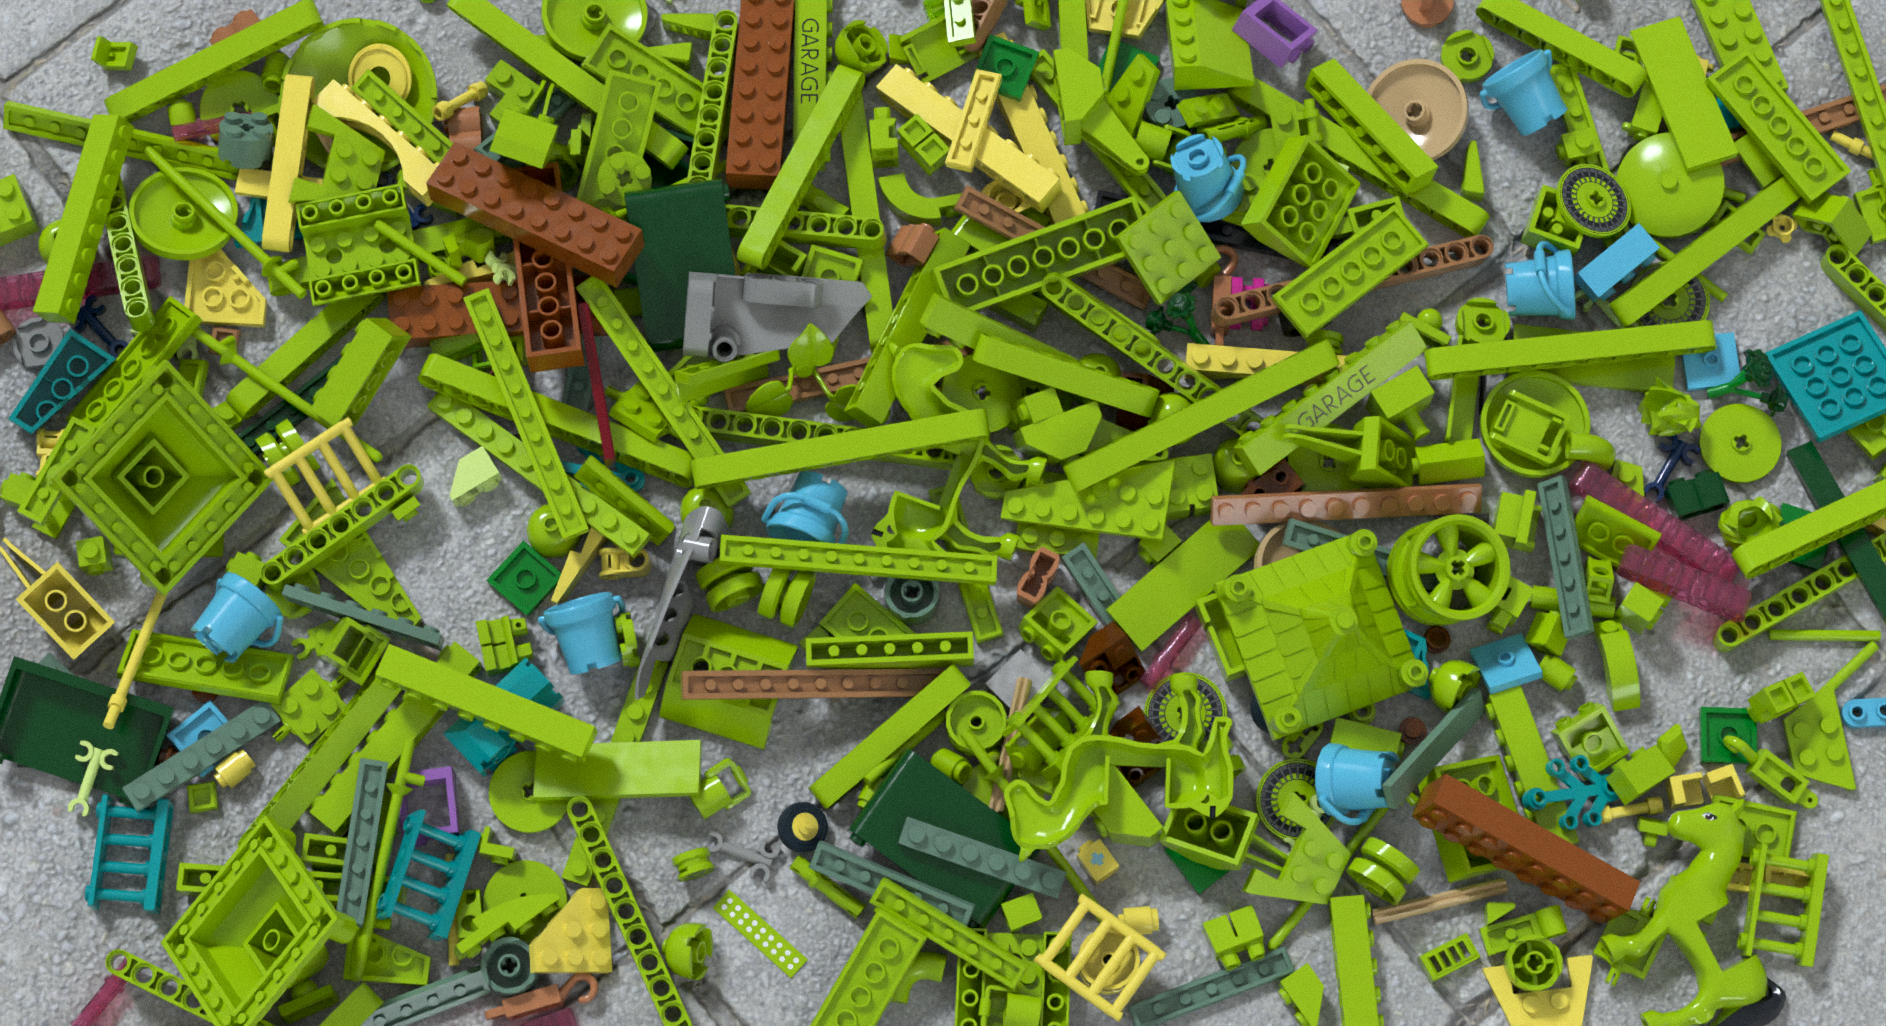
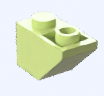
M483 446L459 459L449 495L455 507L470 504L475 500L476 495L483 491L489 492L499 485V481L502 480L499 471Z

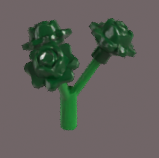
M1189 282L1167 302L1168 309L1166 314L1172 316L1173 319L1181 317L1186 321L1189 329L1174 325L1173 321L1167 320L1163 306L1158 311H1150L1146 318L1145 328L1150 330V333L1154 336L1162 330L1169 332L1174 330L1189 335L1196 344L1211 345L1198 330L1192 313L1196 310L1195 303L1197 299L1195 296H1191V293L1198 287L1197 282Z
M1761 349L1745 350L1743 353L1746 356V364L1741 368L1742 371L1730 382L1707 389L1710 399L1729 393L1759 399V402L1767 404L1770 417H1774L1775 412H1784L1788 403V394L1783 392L1781 384L1771 393L1762 392L1761 394L1736 388L1745 382L1751 383L1753 381L1756 382L1758 387L1770 386V380L1773 378L1774 371L1768 356Z

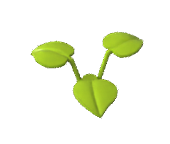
M809 323L788 349V359L792 367L788 369L789 378L787 386L784 387L780 381H770L763 384L749 397L745 404V410L749 413L777 417L785 414L793 404L792 395L788 392L792 390L794 375L806 378L813 374L827 397L831 399L825 405L827 415L836 421H852L855 418L844 412L857 385L842 386L836 391L835 395L829 391L815 366L826 365L832 359L834 353L833 346L824 332Z

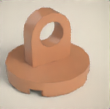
M1401 0L1400 7L1410 23L1418 27L1432 28L1448 19L1453 9L1454 0Z

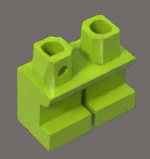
M890 107L874 108L875 120H869L873 169L899 167L896 118H890Z
M918 114L897 129V134L901 137L898 143L929 176L945 164L950 148L936 133H933V130Z
M1510 575L1509 584L1503 596L1506 600H1501L1488 612V614L1492 615V618L1486 628L1501 636L1507 625L1511 627L1514 625L1535 589Z
M506 615L501 617V619L491 621L486 619L475 621L484 665L489 677L512 671L525 658L529 661L534 659L531 643L516 646L515 637L529 634L525 618L510 620L509 616Z
M1802 671L1765 687L1748 699L1750 706L1747 708V711L1753 722L1759 721L1760 724H1763L1797 709L1800 704L1811 700L1816 694Z
M1253 905L1229 913V918L1225 914L1202 923V932L1212 948L1216 961H1221L1226 971L1241 966L1237 955L1241 951L1246 950L1251 961L1265 957L1263 946L1264 934Z

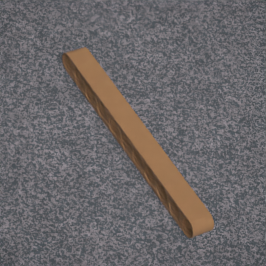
M1476 235L1428 247L1405 265L1409 273L1398 270L1371 291L1479 266L1492 254L1494 249L1493 242L1488 236ZM1474 246H1479L1483 250L1484 255L1476 253ZM1448 252L1455 253L1459 261L1452 260ZM1423 258L1430 259L1434 267L1427 266ZM1293 280L1223 296L1212 308L1211 319L1217 326L1226 327L1279 314L1281 310L1271 300V295L1277 293ZM1245 301L1255 303L1256 310L1247 308ZM1219 307L1228 308L1231 316L1221 314Z

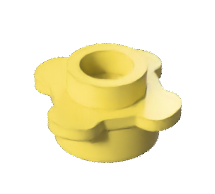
M1779 213L1772 218L1773 222L1771 226L1767 227L1766 233L1770 237L1775 236L1779 238L1782 243H1788L1791 241V234L1793 230L1797 229L1798 223L1790 216Z

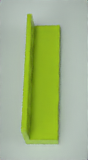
M1458 335L1455 345H1463V335ZM1479 376L1450 379L1443 443L1472 439Z
M779 350L735 356L729 362H721L714 359L674 371L678 402L683 403L768 377L767 364L780 360Z
M590 455L575 473L574 477L589 490L648 532L652 537L650 540L657 546L675 528L671 520L594 456Z

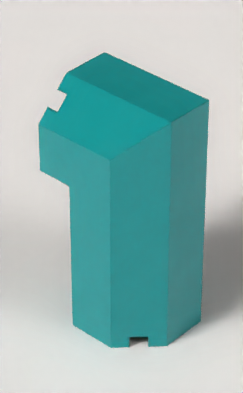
M526 658L495 685L498 688L553 710H557L565 702L563 696L559 692L556 694L552 689L554 688L552 683L535 665L530 664ZM459 718L443 734L482 777L488 775L485 771L486 769L490 768L492 772L495 771L504 760L516 752L517 748L514 746L516 740L508 736L509 732L499 729L498 732L489 730L483 726L484 722L475 718L472 722Z

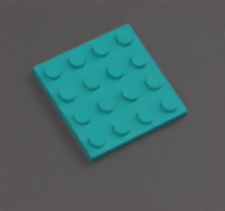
M1861 310L1765 352L1772 365L1773 374L1788 394L1789 399L1818 443L1886 413V348Z

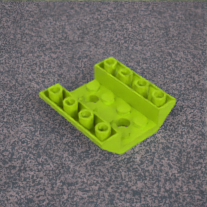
M402 183L295 204L299 229L304 238L310 273L308 281L313 306L421 285L418 258L373 228L376 221L380 219L415 243L411 217ZM385 242H393L395 244V249L392 252L384 253L381 251V247ZM333 252L342 254V259L336 264L328 262V257Z
M693 614L683 632L665 685L659 717L765 750L773 726L772 718L779 699L681 700V672L693 671L694 665L699 661L708 663V671L791 670L799 646Z
M970 928L1011 954L1018 955L1021 960L1030 964L1016 989L1017 994L1042 998L1038 1026H1069L1070 988L1034 962L1035 957L1039 954L1043 955L1059 932L1044 931L1043 935L995 933L987 932V929ZM1072 934L1052 960L1065 971L1071 965ZM958 957L954 1026H980L981 1016H978L980 998H984L986 987L989 985L1007 986ZM991 991L990 1016L987 1017L986 1026H1002L1007 993Z

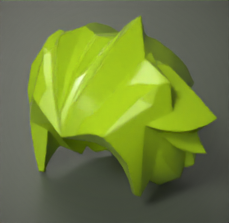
M1656 377L1657 386L1649 388V391L1645 393L1643 401L1637 408V411L1642 414L1641 423L1646 424V428L1651 427L1648 435L1673 436L1685 431L1691 433L1694 428H1701L1702 425L1699 420L1700 405L1689 394H1684L1668 386L1663 380Z
M1762 496L1756 497L1754 500L1748 499L1733 503L1726 511H1723L1718 521L1724 546L1730 545L1734 551L1744 543L1781 527L1779 525L1783 520L1781 511L1776 505L1769 503Z

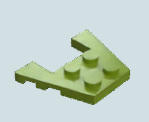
M313 104L306 130L333 138L322 185L295 177L288 203L298 204L299 202H309L377 188L385 151L319 106Z
M1289 792L1278 815L1302 827L1278 879L1256 868H1252L1241 891L1249 894L1327 905L1351 853L1297 794Z

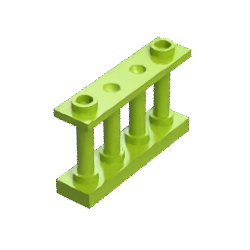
M71 417L17 510L20 515L35 521L32 528L56 540L76 505L62 491H56L48 485L46 479L47 472L54 464H64L97 430L96 427L78 418Z
M1075 655L1067 661L1059 660L1051 668L1053 672L1051 677L1021 711H1015L1006 720L1009 725L1002 732L1006 737L1015 730H1018L1043 755L1047 766L1040 774L1047 781L1061 773L1062 763L1068 747L1086 734L1096 713L1094 695L1069 670L1078 660ZM1061 679L1090 707L1089 711L1091 714L1089 717H1083L1055 688ZM1047 695L1076 724L1074 727L1077 731L1074 734H1068L1040 705ZM1032 712L1061 741L1060 745L1062 748L1059 752L1057 750L1053 751L1025 722Z
M1756 844L1755 849L1752 848L1749 858V864L1753 865L1744 929L1743 932L1739 933L1737 940V949H1741L1740 956H1752V950L1758 949L1793 955V958L1796 959L1795 965L1813 967L1829 855L1813 853L1811 858L1801 860L1767 854L1768 844ZM1769 865L1804 871L1808 875L1807 886L1797 888L1763 882L1764 867ZM1761 893L1801 899V902L1804 903L1803 914L1794 916L1759 910ZM1762 921L1797 927V930L1800 931L1799 942L1790 944L1755 938L1756 922Z

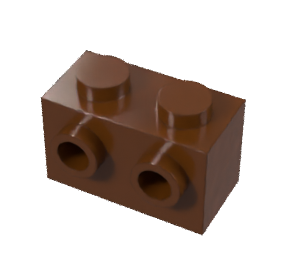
M1283 458L1268 469L1260 478L1249 480L1245 484V490L1241 493L1245 495L1301 492L1307 485Z

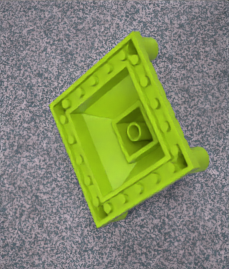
M163 360L159 365L146 368L142 374V384L64 464H54L50 467L46 476L48 485L56 491H62L130 563L140 571V579L147 587L155 588L160 595L164 596L273 481L272 478L269 479L264 474V471L268 468L168 360Z
M1360 529L1351 535L1251 571L1232 575L1225 580L1213 584L1272 741L1426 684L1428 669L1421 660L1415 659L1408 638L1374 554L1378 544L1377 538L1370 530Z
M267 815L260 820L161 941L164 949L214 1026H263L258 1022L263 1019L287 988L305 981L325 967L329 960V953L324 944L328 939L345 944L356 934V920L352 916L337 911L299 856L296 855L294 851L296 846L295 833L279 826L272 817Z

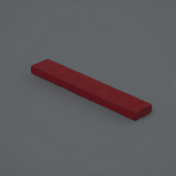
M587 302L579 303L577 305L605 466H613L616 463L589 304Z

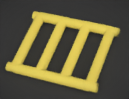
M349 417L338 422L264 471V474L269 479L272 478L301 523L304 528L301 530L303 536L385 478L384 476L381 477L351 428L353 424ZM340 434L343 435L372 484L359 492L328 443ZM318 448L349 499L336 507L305 459L306 456ZM294 464L297 465L326 514L313 522L282 474L284 470Z
M1081 894L1077 901L1079 903L1077 908L1043 955L1039 954L1036 956L1034 962L1109 1017L1119 1022L1124 1014L1122 1012L1124 1007L1158 960L1161 962L1167 953L1091 898ZM1089 911L1102 920V922L1065 971L1052 960ZM1112 927L1125 938L1091 986L1087 987L1075 977ZM1135 944L1147 952L1148 955L1115 1002L1111 1004L1101 997L1099 993Z

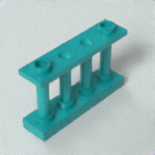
M102 794V801L98 802L96 807V818L99 819L91 882L85 889V901L94 910H99L100 900L137 902L144 906L143 910L147 913L160 915L174 804L169 799H159L157 806H153V809L145 808L137 813L134 807L113 806L114 800L109 795ZM111 818L151 820L154 823L153 834H149V836L110 833ZM108 845L148 847V850H151L150 861H146L145 864L106 861ZM104 872L144 875L147 878L146 889H142V892L102 889Z
M420 809L409 814L405 819L403 825L405 834L385 893L381 894L377 902V909L379 911L376 918L380 920L389 918L393 912L427 925L429 929L427 938L438 942L448 937L481 833L471 829L458 836L423 823L426 811ZM418 834H423L453 846V850H455L453 860L447 862L414 849ZM410 859L444 872L447 877L444 887L440 889L405 875ZM401 886L436 899L438 903L436 912L430 915L397 902Z

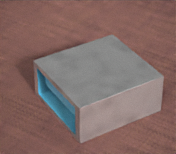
M1021 649L985 683V689L994 695L1009 713L1018 677L1029 678L1032 681L1028 702L1049 679ZM1048 695L1040 703L1041 706L1049 699ZM1032 712L1031 715L1025 720V722L1034 714L1033 712Z

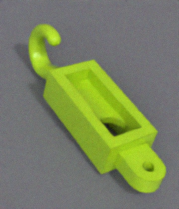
M1727 735L1723 738L1724 745L1733 753H1739L1740 751L1750 763L1745 773L1787 805L1797 803L1805 809H1812L1817 806V795L1807 788L1810 781L1766 748L1759 749L1756 753L1745 741L1738 737ZM1785 777L1795 783L1790 792L1781 787V782Z

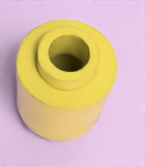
M241 749L238 752L234 751L214 767L216 773L213 777L222 788L228 786L232 789L252 773L251 769L256 765L248 754Z
M1150 906L1123 908V914H1118V918L1141 935L1152 934V931H1159L1157 908L1150 909Z

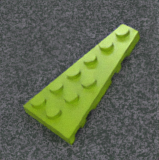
M1176 460L1126 468L1077 492H1074L1069 480L1005 491L1001 519L1003 521L1164 542Z
M331 478L324 486V489L336 507L346 501V499ZM317 497L305 508L312 522L326 514ZM298 519L293 522L279 539L280 543L285 547L290 546L303 536L301 530L304 528ZM349 523L339 524L336 532H345L349 527ZM366 531L313 568L352 600L361 604L367 611H372L373 608L388 613L387 617L397 620L398 617H404L413 621V625L417 627L423 621ZM318 539L314 543V548L320 549L324 547L326 539ZM297 555L300 559L303 560V555Z

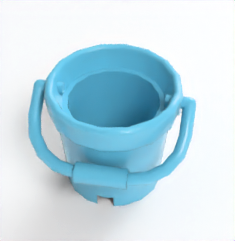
M1539 49L1528 53L1494 73L1482 84L1484 90L1479 95L1483 107L1489 110L1503 108L1517 127L1521 136L1529 135L1543 128L1552 118L1556 120L1568 110L1549 73L1553 62L1551 50L1543 51ZM1487 95H1488L1489 98H1490V97H1491V98H1494V97H1495V99H1496L1498 102H1496V103H1489V102L1487 101Z
M1204 134L1189 136L1176 145L1177 152L1174 154V157L1171 154L1170 159L1176 180L1174 191L1181 192L1199 222H1212L1228 216L1242 202L1245 191L1243 179L1247 163L1246 158L1241 154L1227 157L1222 144L1217 138L1212 137L1213 140L1205 139ZM1239 161V169L1236 170L1230 163Z
M1540 241L1536 246V251H1534V259L1505 263V268H1512V274H1505L1507 305H1515V311H1508L1509 317L1558 316L1560 320H1575L1574 274L1572 255L1569 249L1560 251L1550 242ZM1543 248H1547L1554 255L1545 257Z
M811 471L800 472L790 491L774 497L768 504L761 518V521L767 524L766 533L770 538L835 543L834 535L839 522L842 534L838 543L846 544L849 529L847 521L841 512L848 495L847 490L834 479H831L830 484L822 481L823 474ZM784 500L779 511L771 515L774 507Z
M227 572L222 579L217 580L214 597L197 622L192 626L191 631H197L194 636L211 652L218 655L224 651L228 654L224 660L234 663L250 645L266 648L276 644L282 632L283 615L278 606L258 587L235 573ZM275 626V632L270 640L262 641L259 639V636L267 628Z
M602 592L580 597L553 606L543 612L544 616L538 618L542 629L548 634L556 636L570 675L589 672L588 669L596 667L600 669L619 662L622 658L614 617H619V614L626 613V605L619 595L613 596L611 592ZM617 603L619 611L613 616L612 610L616 607Z
M1328 743L1322 748L1315 769L1316 794L1321 809L1326 815L1334 816L1342 823L1359 825L1360 823H1365L1376 808H1389L1382 784L1396 770L1394 762H1400L1398 755L1391 751L1350 749L1347 745ZM1361 810L1357 818L1344 816L1349 811Z

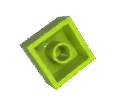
M1418 365L1372 390L1365 408L1370 416H1381L1394 426L1405 422L1415 441L1430 433V430L1426 427L1418 413L1429 407L1435 392Z

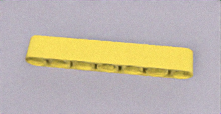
M286 74L262 233L263 250L291 252L293 248L297 212L295 204L288 203L294 178H303L309 130H306L311 107L313 106L311 101L314 99L315 93L314 76Z

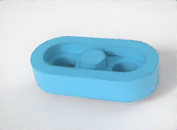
M1886 698L1853 699L1848 701L1841 708V721L1852 729L1886 727V716L1880 713V707L1886 708ZM1852 709H1858L1861 716L1855 717L1852 714Z

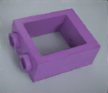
M1256 0L1242 11L1232 28L1236 34L1280 69L1289 62L1293 64L1302 52L1306 54L1314 45L1313 37L1317 32L1314 26L1281 0ZM1265 18L1293 40V42L1289 43L1261 20Z
M449 766L410 772L425 776L423 787L446 784L450 826L438 827V829L456 836L460 835L459 806L455 771ZM406 783V786L410 788L421 787ZM407 795L403 796L400 809L402 840L405 834L403 825L409 815ZM419 833L415 847L426 846L427 841L435 839Z

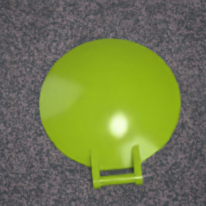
M347 18L329 23L317 29L299 44L300 47L295 51L291 59H288L281 77L279 103L260 111L267 115V120L273 125L274 150L277 127L273 118L280 115L286 74L314 76L315 98L333 79L341 86L343 84L349 86L348 72L353 58L364 47L372 44L390 45L398 49L405 56L412 73L411 90L405 101L433 125L435 117L433 116L432 108L438 103V89L435 73L427 55L408 34L396 26L380 20ZM381 66L374 68L372 72L386 85H389L390 74L387 69ZM392 125L391 128L394 131L398 132V130ZM309 131L306 158L325 169L329 155L316 133ZM356 131L385 151L380 173L401 164L398 156L388 145L374 136Z

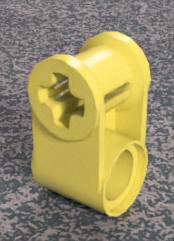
M612 547L598 550L602 569L599 573L600 579L618 580L621 578L643 577L649 574L652 569L651 559L644 549L636 556V558H645L643 565L640 567H633L632 561L634 558L620 548Z

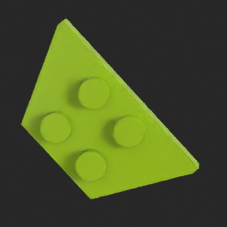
M1831 684L1784 718L1782 724L1791 765L1795 771L1806 779L1810 778L1820 783L1831 784L1852 791L1856 790L1834 687Z

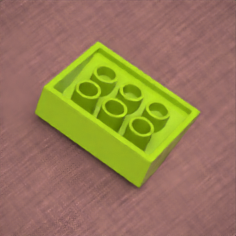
M1165 0V21L1174 90L1254 86L1249 43L1232 30L1244 9L1217 0Z
M1308 135L1287 138L1240 225L1261 243L1309 269L1321 259L1361 183Z
M1499 755L1435 766L1418 785L1421 794L1424 787L1444 774H1448L1518 813ZM1432 829L1449 883L1503 870L1495 867L1492 861L1487 858L1470 853L1467 847L1460 843L1448 841L1442 833Z

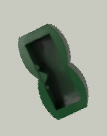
M1704 470L1695 474L1694 479L1685 480L1684 477L1669 482L1664 495L1675 522L1723 509L1729 504L1730 500L1719 472L1711 473L1710 470Z

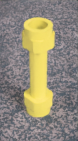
M482 81L473 83L467 87L468 91L449 102L441 101L432 108L433 116L438 121H442L452 117L454 110L472 100L480 101L484 99L489 93L487 85Z
M1660 796L1646 798L1645 802L1612 808L1609 805H1605L1601 812L1602 822L1600 824L1610 823L1614 818L1647 813L1648 816L1663 813L1662 799Z

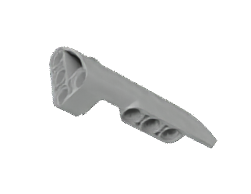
M689 271L683 356L712 357L721 362H729L735 356L788 349L809 323L824 332L832 343L858 311L870 300L872 295L864 283L859 281L763 273H747L745 276ZM721 342H728L732 348L728 351H720L717 346Z
M699 507L690 512L684 520L638 669L635 699L645 696L656 660L670 661L675 658L694 604L693 595L687 585L692 567L705 566L719 558L721 534L732 535L722 513L713 507ZM676 617L674 620L667 622L669 619ZM668 642L666 645L660 646L662 643Z

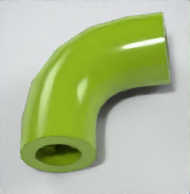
M1569 432L1565 443L1566 459L1586 461L1587 467L1592 472L1604 473L1614 464L1616 449L1605 438L1592 434Z
M919 952L891 1002L908 1004L912 986L919 980L928 979L942 982L947 955L937 952Z

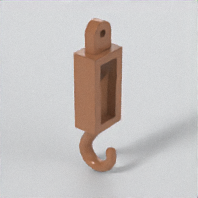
M1218 245L1215 247L1218 253H1225L1230 257V263L1219 275H1214L1211 310L1221 297L1231 295V274L1237 267L1239 260L1236 251L1228 245ZM1219 307L1221 314L1230 316L1228 308ZM1211 319L1210 335H1215L1214 345L1223 346L1224 336H1228L1229 326H1217Z
M576 973L561 988L554 984L503 999V1006L484 1012L486 1021L506 1016L509 1021L563 1006L570 990L581 980L589 983L590 991L586 996L579 997L578 1002L581 1004L588 1003L597 995L598 982L590 973Z

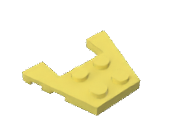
M1085 0L1089 32L1111 35L1118 0ZM1129 0L1121 37L1140 40L1165 0Z
M1592 955L1568 957L1565 959L1570 985L1568 988L1513 994L1512 984L1507 977L1504 965L1483 968L1482 973L1485 979H1487L1496 1001L1501 1006L1509 1026H1582L1593 961Z

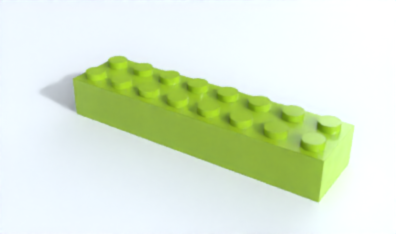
M1134 195L932 268L930 275L937 294L979 313L1042 290V281L1051 272H1058L1070 280L1127 259L1114 237L1143 215ZM1052 279L1047 282L1046 286L1048 288L1061 282Z

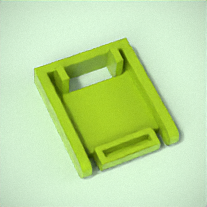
M945 14L898 38L899 43H904L909 39L911 44L902 49L917 76L926 72L928 77L920 80L923 83L931 82L978 57L977 52H970L965 48L957 52L955 47L950 48L947 38Z
M1511 390L1508 397L1516 401L1517 404L1506 399L1493 427V431L1496 433H1490L1488 439L1497 445L1548 467L1572 416L1515 390ZM1549 425L1559 429L1551 448L1541 444Z

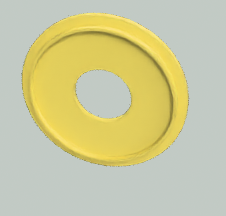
M372 44L364 47L355 55L348 72L350 88L367 69L372 71L374 68L381 66L387 69L390 74L388 86L402 99H407L412 85V73L407 59L398 49L387 44ZM355 93L354 97L361 101L362 98Z

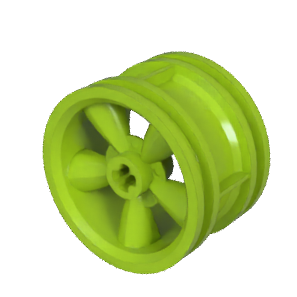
M1448 515L1417 525L1407 530L1398 538L1387 560V584L1396 605L1411 619L1429 626L1451 625L1480 617L1491 611L1501 601L1509 584L1510 559L1503 540L1490 525L1469 515ZM1433 533L1443 549V552L1437 558L1421 552L1424 543ZM1458 540L1468 548V553L1458 549ZM1474 567H1476L1477 580L1473 579ZM1435 573L1440 583L1428 594L1419 574ZM1462 588L1468 599L1467 604L1460 610L1449 609L1453 589L1458 590Z

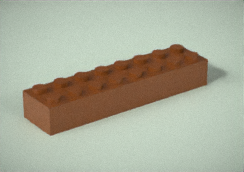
M741 0L726 162L728 188L770 190L783 166L795 23V0Z
M457 142L453 143L426 182L432 201L616 288L645 246L642 229Z
M558 162L548 163L543 169L535 166L512 168L563 192ZM513 239L526 356L530 373L585 365L573 267Z
M574 276L575 289L592 276ZM505 280L501 281L499 285H496L494 281L465 283L463 287L458 284L414 286L388 291V320L412 336L405 348L467 345L481 342L463 298L487 288L490 290L508 336L522 335L524 337L518 280H515L512 286H508ZM576 289L577 304L585 303ZM590 310L594 336H609Z
M1444 774L1423 788L1411 816L1418 820L1423 827L1442 833L1448 841L1460 843L1467 847L1470 853L1487 858L1492 861L1495 867L1514 873L1520 881L1534 884L1540 888L1542 893L1561 899L1567 907L1588 914L1591 920L1598 923H1606L1628 912L1640 884V881L1448 774Z

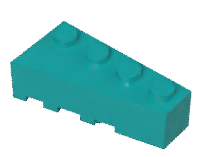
M69 329L8 418V421L32 435L109 367L116 358L72 329Z

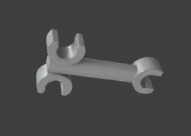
M710 832V837L718 840V844L715 847L705 845V847L709 848L711 854L721 851L754 863L755 865L749 871L750 878L753 879L758 870H763L765 872L763 883L767 884L770 881L771 873L769 869L772 866L773 860L780 855V845H776L774 852L767 853L765 851L767 841L763 840L759 846L761 853L759 854L724 841L718 832Z

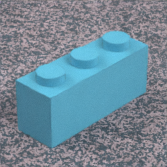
M1638 223L1574 276V281L1593 303L1600 298L1605 301L1616 292L1613 287L1620 281L1625 285L1637 275L1634 272L1636 268L1640 265L1644 268L1650 265L1657 258L1654 254L1660 247Z

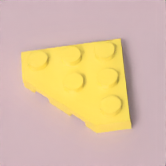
M222 249L209 256L189 260L184 306L202 319L200 325L265 328L268 304L266 298L252 285L249 279L226 256Z
M601 888L578 889L571 896L569 902L551 919L542 933L530 943V973L608 974L612 972L609 906Z

